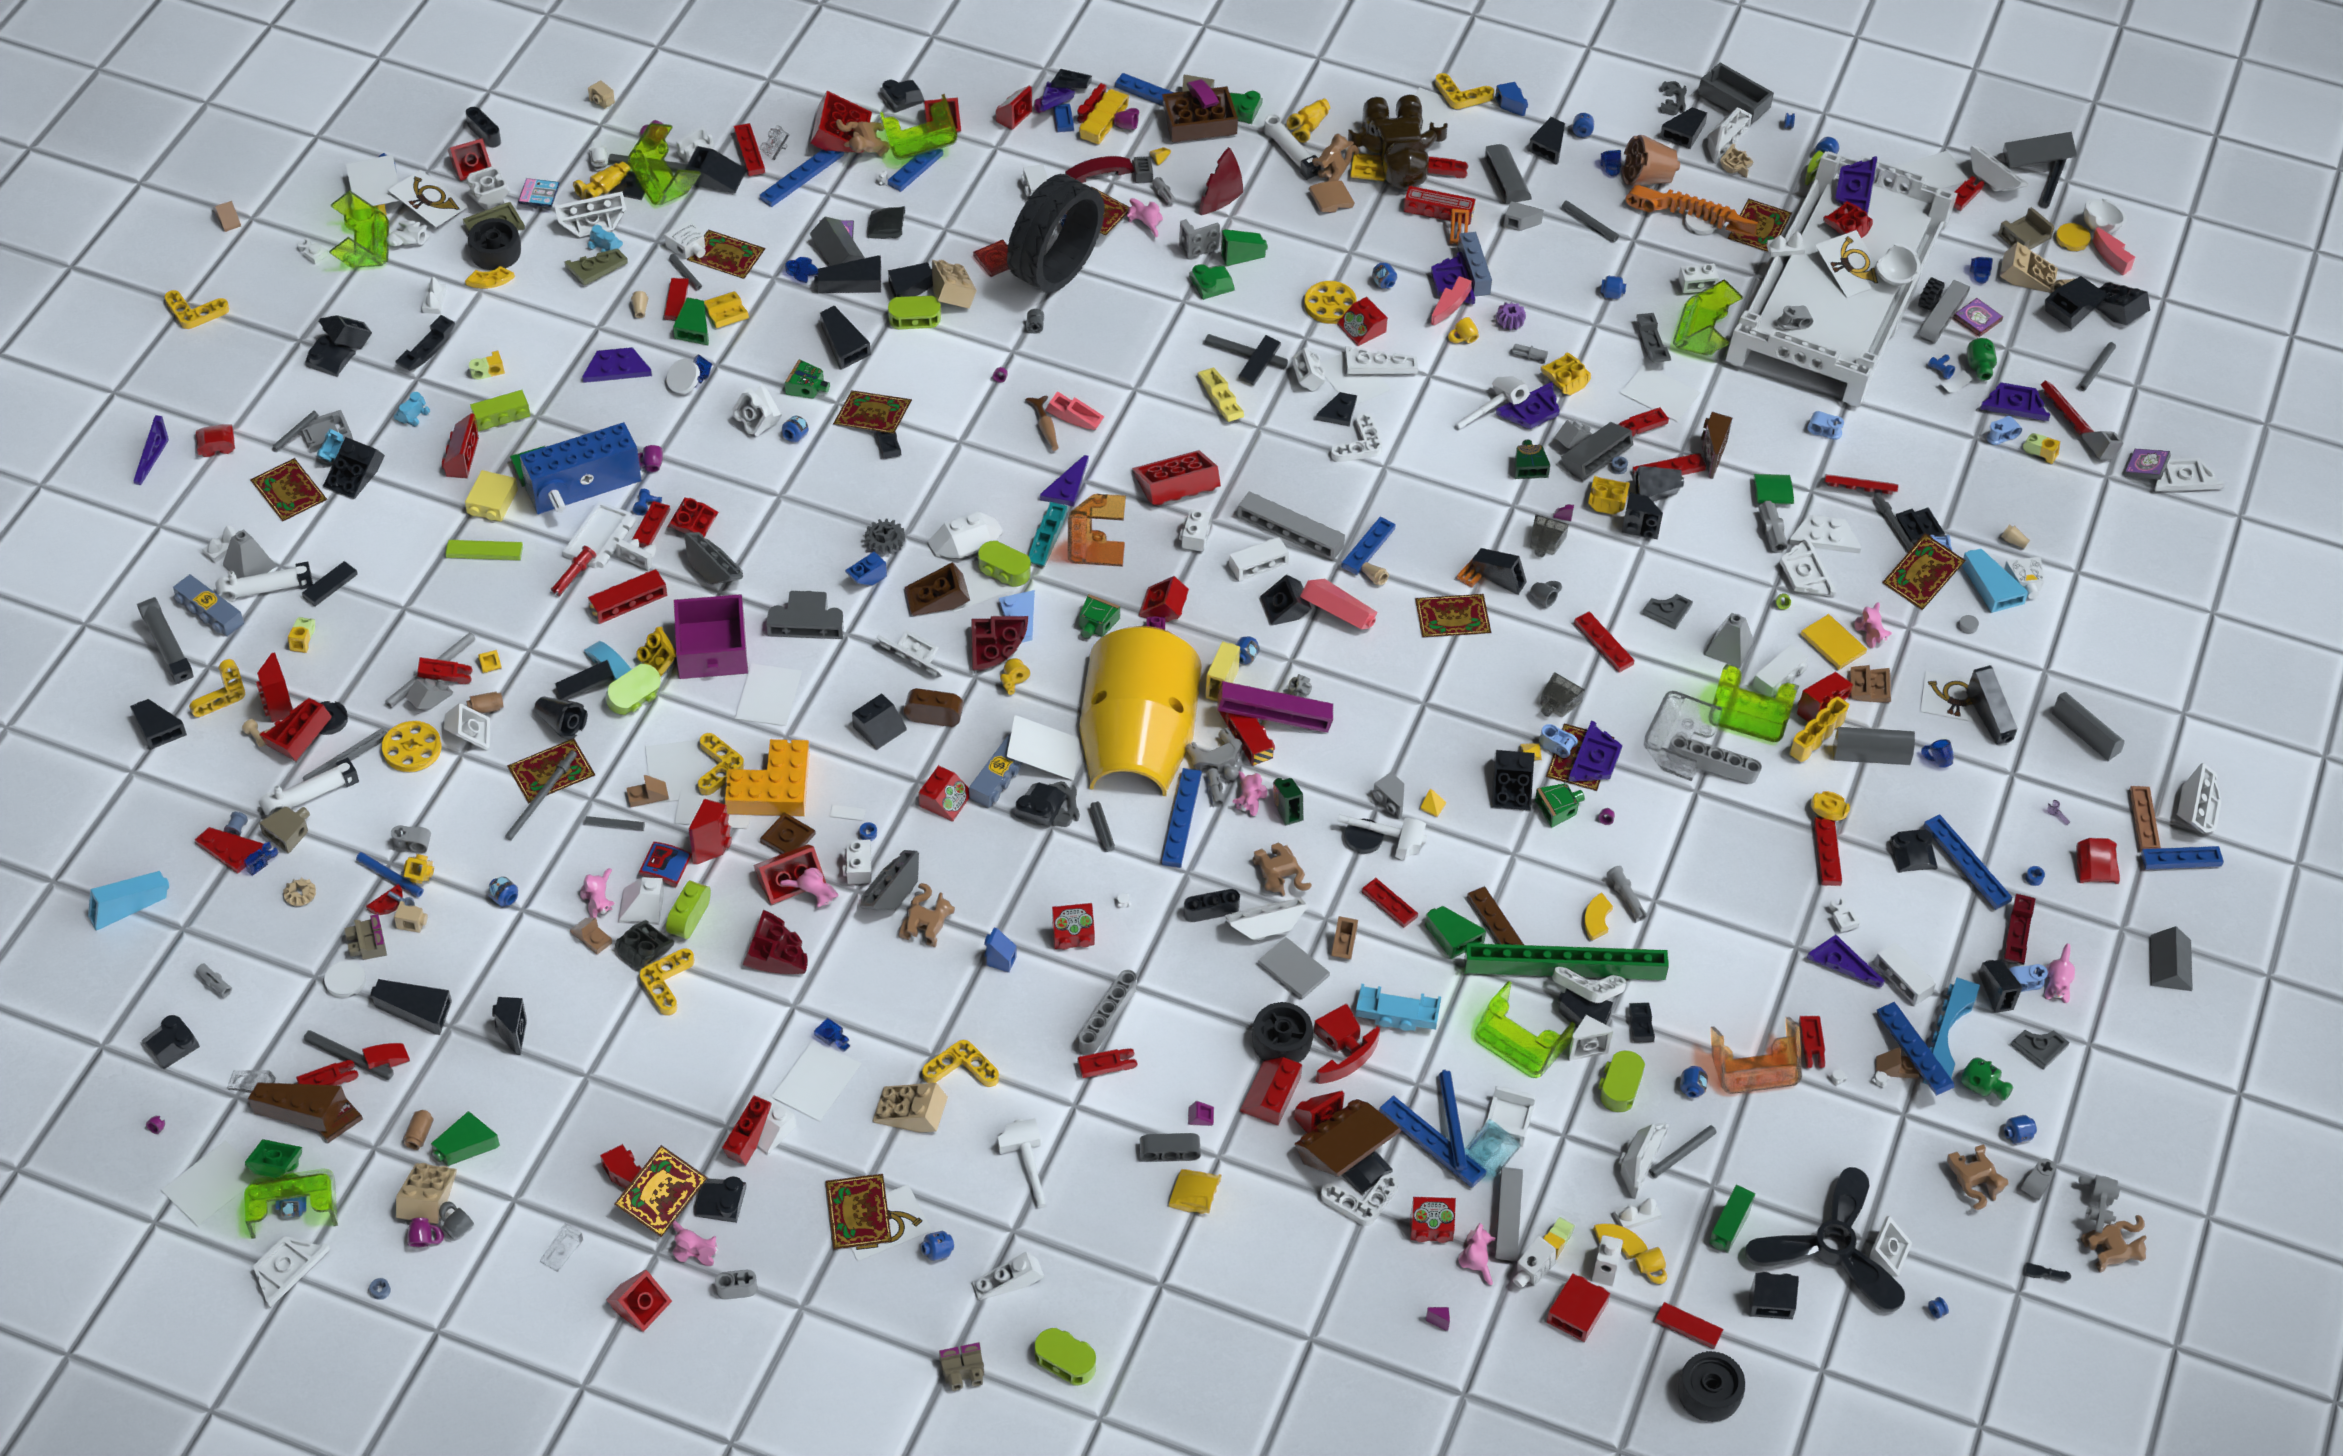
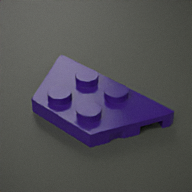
M1877 156L1865 162L1861 160L1853 165H1846L1840 168L1835 197L1837 202L1844 205V202L1848 201L1866 211L1868 216L1878 160Z
M1458 252L1456 257L1452 259L1447 258L1441 263L1431 266V275L1437 295L1440 297L1445 288L1453 289L1459 276L1470 280L1462 252ZM1471 285V291L1464 302L1475 304L1476 299Z
M629 347L596 351L582 377L583 383L648 377L652 376V371L635 349Z
M1550 382L1530 392L1527 399L1519 404L1509 402L1497 408L1496 414L1528 429H1532L1559 416L1560 410L1556 403L1557 398L1553 391V383Z
M2003 382L1998 384L1996 390L1989 394L1988 399L1983 401L1980 407L1981 410L2049 421L2050 413L2044 409L2045 404L2039 397L2036 388Z
M1591 720L1568 781L1611 779L1623 745L1617 740L1612 739L1611 735L1606 731L1602 732L1596 727L1597 723Z

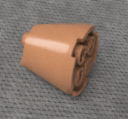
M1645 135L1633 136L1625 148L1624 155H1626L1625 166L1622 167V176L1624 182L1628 185L1671 183L1675 172L1680 169V161H1678L1676 150Z

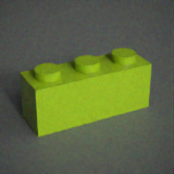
M523 390L470 404L471 413L475 414L478 431L531 416L529 404Z

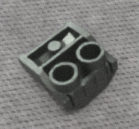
M905 206L871 211L868 238L887 239L889 237H900L903 233L902 226Z
M644 920L632 926L623 936L618 938L615 947L620 957L634 968H644L649 962L669 950L675 941L673 939L670 940L650 925L649 921Z

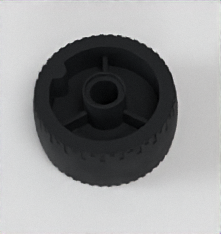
M489 218L478 222L471 228L468 233V249L472 261L478 267L486 270H495L501 266L506 269L518 261L521 254V240L518 230L513 223L500 218Z
M1287 1002L1273 1003L1261 1009L1254 1020L1252 1028V1043L1259 1058L1267 1061L1284 1057L1298 1063L1306 1058L1313 1041V1025L1308 1013L1298 1005Z
M1706 1351L1691 1357L1682 1369L1678 1383L1680 1402L1686 1411L1692 1414V1416L1708 1422H1718L1732 1416L1740 1406L1745 1392V1376L1740 1365L1730 1356L1716 1351Z

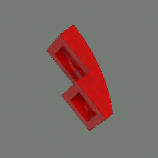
M403 1043L380 1044L362 1049L369 1069L387 1063L391 1068L410 1061Z

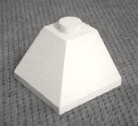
M461 703L445 713V730L485 750L489 749V717Z
M642 877L624 888L619 923L638 924L647 920L649 924L659 925L664 897L662 878Z

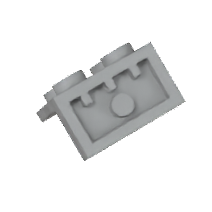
M1187 219L1180 221L1179 247L1188 259L1219 249L1220 224L1218 222L1195 230Z

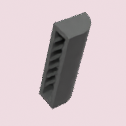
M2072 131L2006 142L2003 147L2004 158L2008 168L2077 157Z
M1502 144L1486 146L1484 159L1505 203L1510 204L1511 201L1532 200L1531 194L1509 148Z
M1609 422L1562 455V462L1572 475L1585 480L1634 445L1632 430Z
M2067 692L2058 695L2052 715L2107 761L2121 753L2125 741Z
M1838 727L1833 742L1834 761L1911 765L1915 747V731Z

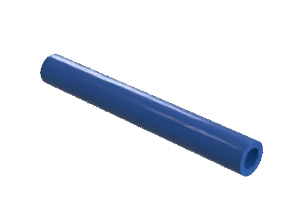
M360 852L357 855L356 860L393 883L399 884L400 887L416 897H420L423 894V888L365 853Z

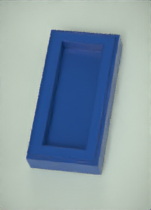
M1070 104L1054 106L1057 132L1074 131Z

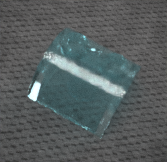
M1489 1119L1465 1147V1154L1496 1178L1501 1172L1502 1167H1505L1520 1149L1521 1144L1497 1123Z

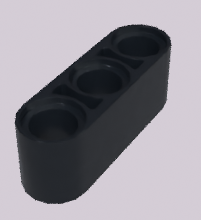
M474 106L466 109L468 127L480 139L483 138L487 146L492 148L498 147L501 144L499 127L480 108Z
M1226 889L1190 896L1184 901L1183 916L1188 922H1198L1238 912L1240 908V894L1235 889Z

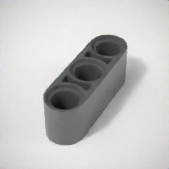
M1195 1133L1147 1134L1139 1139L1140 1158L1145 1162L1193 1161L1201 1157L1200 1136Z

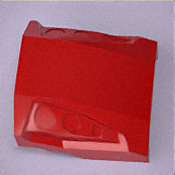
M1848 201L1844 202V205L1828 216L1825 215L1823 217L1824 222L1841 235L1857 230L1860 237L1863 238L1868 234L1873 225V219L1867 216L1866 211Z
M221 424L196 430L198 455L211 457L216 451H220L222 454H229L235 449L232 424Z
M684 497L667 527H672L684 534L699 532L705 537L719 512L702 502H697L693 498Z
M2088 838L2077 843L2079 883L2114 882L2119 884L2117 843L2109 838Z

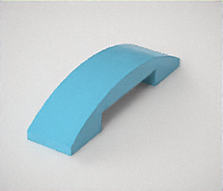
M598 641L584 650L585 654L595 664L608 660L615 676L614 680L632 670L616 651L602 641Z

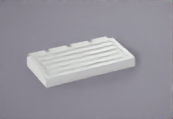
M599 501L563 550V557L572 560L579 555L582 547L585 545L591 548L597 555L595 559L592 558L587 566L603 568L617 549L616 543L620 539L623 540L628 531L635 524L636 518L628 511Z

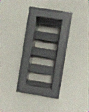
M1134 157L1136 183L1152 182L1153 168L1151 157Z

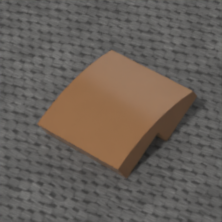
M1342 181L1322 182L1312 185L1308 189L1321 212H1336L1338 207L1353 208L1355 204Z
M1870 665L1851 667L1852 699L1877 703L1891 702L1890 668L1870 670Z

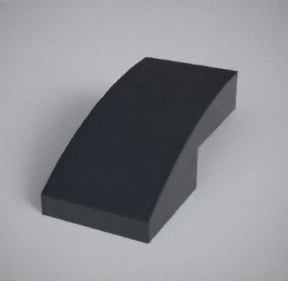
M876 431L884 459L902 455L896 431L894 434Z
M1649 1002L1629 1003L1634 1043L1654 1042L1655 1034Z

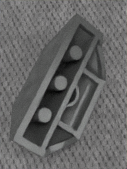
M699 532L685 533L684 538L688 562L694 567L696 572L705 578L707 583H726L743 578V570L721 548L710 540L705 539Z
M903 850L899 857L893 859L861 896L860 907L864 909H897L900 907L903 900L912 892L913 887L918 882V851Z

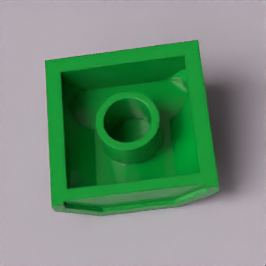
M1248 91L1245 94L1231 92L1230 96L1238 121L1252 124L1262 105L1263 98L1256 91Z
M1198 264L1189 272V278L1203 300L1235 291L1232 277L1225 266L1207 267L1206 265Z
M262 1139L246 1159L245 1166L256 1175L277 1178L286 1172L293 1171L299 1166L302 1147Z

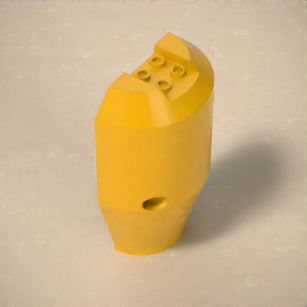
M1150 626L1126 627L1101 637L1091 649L1079 724L1090 779V789H1094L1096 781L1106 774L1134 772L1155 781L1161 788L1163 796H1167V790L1187 753L1185 747L1193 741L1202 672L1201 660L1193 647L1168 630Z

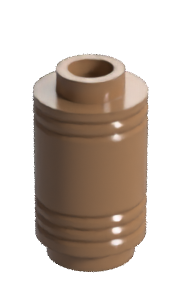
M497 691L469 696L470 700L466 701L467 707L481 714L504 708L502 695L497 693Z
M426 1110L414 1112L403 1138L406 1147L414 1150H419L420 1147H423L434 1121L430 1112Z

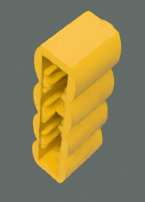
M1113 89L1105 92L1102 100L1095 105L1093 112L1088 114L1087 120L1080 125V138L1099 145L1105 135L1109 133L1113 124H1115L1116 113L1126 110L1129 104V95Z
M1840 697L1833 698L1828 703L1827 708L1818 712L1816 719L1807 723L1805 730L1795 735L1790 755L1800 762L1807 760L1811 756L1812 751L1818 749L1822 745L1823 740L1833 734L1834 729L1843 725L1849 703Z

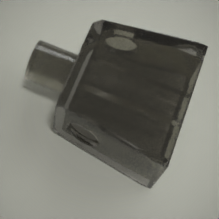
M1536 514L1530 548L1535 550V555L1544 557L1546 553L1555 554L1567 537L1569 524Z
M1554 672L1541 695L1542 714L1549 717L1552 713H1555L1560 717H1564L1582 703L1585 689Z

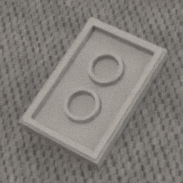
M1287 937L1258 960V964L1301 999H1304L1330 976V972Z

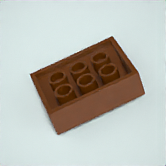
M1228 86L1211 88L1219 103L1216 106L1204 109L1198 98L1192 97L1190 91L1162 94L1171 141L1180 142L1237 134L1238 117Z
M1356 1099L1350 1101L1348 1106L1341 1111L1335 1112L1327 1121L1318 1124L1316 1129L1304 1134L1295 1143V1146L1304 1165L1339 1177L1400 1133L1401 1130L1371 1104Z

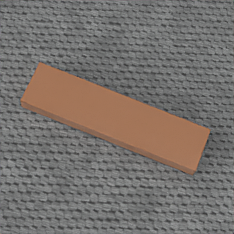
M2130 786L2129 793L2139 850L2142 852V849L2161 848L2150 787Z

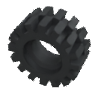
M1931 277L1926 283L1925 288H1923L1918 306L1933 311L1939 302V298H1941L1945 283Z

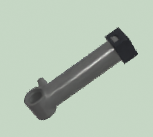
M156 597L138 603L137 607L140 615L146 622L175 684L193 678L192 667L173 635Z

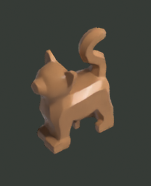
M840 119L836 121V126L839 130L843 132H848L851 129L854 130L853 137L844 144L845 147H851L852 150L858 153L862 150L869 153L877 152L881 157L890 149L888 142L881 141V138H878L876 135L877 130H884L881 123L848 122L844 125Z
M1335 134L1331 144L1324 149L1321 156L1312 160L1314 166L1321 165L1325 168L1318 171L1319 178L1326 177L1329 179L1328 181H1338L1351 162L1352 153L1354 152L1358 155L1359 148L1353 145L1352 141H1347L1340 134ZM1347 148L1344 159L1340 152Z
M1279 842L1271 845V852L1277 855V857L1271 859L1263 849L1254 851L1253 864L1259 865L1261 868L1262 876L1266 879L1264 885L1266 891L1280 892L1282 896H1285V880L1282 877L1297 874L1294 878V886L1298 890L1307 891L1312 887L1311 883H1301L1305 876L1304 870L1298 865L1296 857L1293 856L1292 851L1287 845L1283 846Z
M921 883L918 885V888L924 890V893L915 896L911 901V907L908 910L907 918L902 923L899 937L907 940L910 939L911 934L917 937V928L926 930L927 945L936 947V935L943 928L945 918L954 913L955 907L943 898V893L941 892L938 895L935 910L919 905V902L926 901L932 895L931 887Z
M1984 1144L1975 1147L1976 1154L1971 1157L1972 1162L1965 1164L1966 1159L1964 1155L1960 1156L1958 1152L1948 1154L1947 1162L1951 1170L1957 1175L1958 1183L1963 1188V1191L1967 1196L1979 1200L1978 1203L1973 1205L1976 1210L1983 1209L1987 1205V1199L1985 1195L1979 1191L1972 1190L1971 1187L1980 1183H1987L1991 1199L1995 1201L1996 1195L2001 1193L2008 1185V1179L1998 1174L1994 1164L1986 1157V1147Z
M2140 1215L2135 1216V1225L2126 1221H2117L2114 1224L2106 1225L2102 1233L2092 1230L2081 1236V1241L2085 1248L2090 1247L2091 1250L2097 1248V1245H2102L2104 1252L2097 1256L2099 1261L2095 1264L2100 1273L2105 1271L2107 1265L2122 1264L2129 1259L2141 1262L2146 1259V1246L2144 1243L2147 1239L2146 1235L2141 1236L2130 1244H2126L2120 1231L2122 1228L2130 1232L2143 1230L2145 1222Z

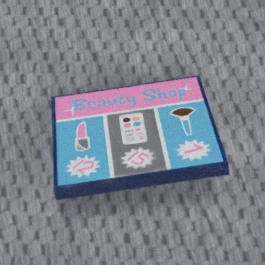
M526 178L518 204L552 207L560 182Z

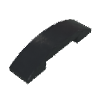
M440 315L430 325L431 331L411 352L406 350L395 361L396 364L409 371L424 364L444 344L453 330L455 322Z

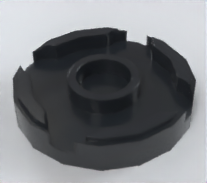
M330 701L321 702L320 704L324 705L332 717L319 734L332 735L340 732L348 722V713L345 706L336 701L335 703H330Z
M1366 818L1361 819V820H1365V821H1369V822L1376 823L1375 821L1370 820V819H1366ZM1348 825L1344 834L1347 846L1361 854L1372 853L1378 850L1384 834L1353 825Z

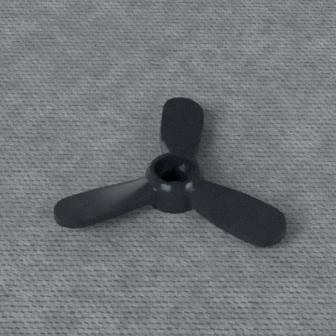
M1848 1167L1840 1174L1832 1198L1830 1220L1822 1223L1815 1232V1235H1782L1756 1238L1749 1241L1746 1245L1745 1255L1756 1266L1781 1265L1816 1256L1827 1264L1841 1265L1857 1288L1878 1309L1884 1312L1898 1310L1905 1300V1291L1902 1286L1883 1267L1856 1249L1857 1238L1852 1225L1864 1205L1870 1186L1866 1173L1856 1167ZM1826 1237L1838 1238L1844 1242L1846 1247L1842 1250L1832 1249L1824 1243L1823 1239Z

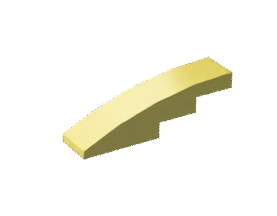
M1213 367L1198 372L1205 390L1223 417L1228 422L1243 418L1244 411L1236 403V396L1229 390L1228 382Z

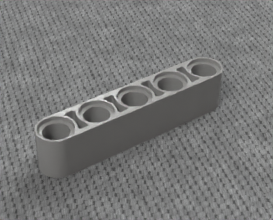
M1953 280L1923 324L1919 336L1936 343L1966 299L1970 286Z
M1681 735L1673 736L1666 750L1667 756L1672 760L1748 784L1756 782L1762 769L1761 763L1756 759Z
M1124 970L1118 975L1080 1032L1079 1051L1083 1055L1094 1054L1135 994L1137 990V975L1134 971Z
M1501 1168L1495 1259L1517 1260L1523 1169Z

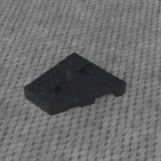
M1060 69L1051 81V87L1087 88L1092 82V75Z
M1339 392L1317 413L1316 420L1350 427L1357 395Z

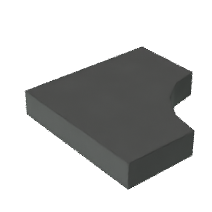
M1678 594L1667 600L1651 598L1643 609L1642 614L1676 630L1691 608L1693 601Z
M2024 1030L2013 1040L2011 1045L2044 1070L2069 1046L2070 1042L2054 1030L2042 1035Z

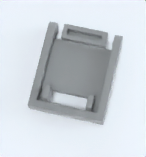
M341 410L317 417L302 430L311 452H317L322 447L325 434L329 429L338 432L336 424L342 423L343 425L342 428L338 429L339 433L344 436L343 439L345 437L353 439Z

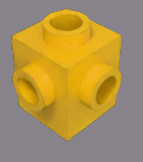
M416 854V857H408L404 864V877H408L411 882L422 884V881H429V877L432 878L434 873L433 861L427 860L428 856ZM420 865H423L420 872L418 868Z

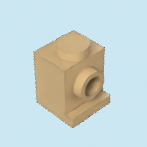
M600 80L588 87L589 100L591 102L594 101L604 109L615 103L613 89Z
M400 901L394 919L397 929L420 933L423 925L425 926L427 923L428 915L423 913L422 908L406 906L403 901Z

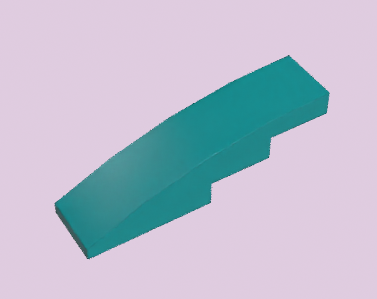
M1050 502L1047 513L1043 516L1040 528L1037 529L1028 555L1032 564L1045 567L1061 531L1068 506Z

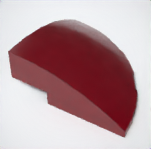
M1229 147L1218 159L1215 174L1211 173L1206 183L1208 189L1205 196L1201 198L1200 215L1212 213L1227 206L1243 193L1241 171L1235 155Z
M991 616L990 619L972 618L971 648L973 671L989 669L1009 659L1017 651L1025 637L1028 616Z
M763 910L743 965L770 973L805 974L808 958L807 953L803 952L801 947L802 940L795 931L790 932L785 927V922L782 919Z

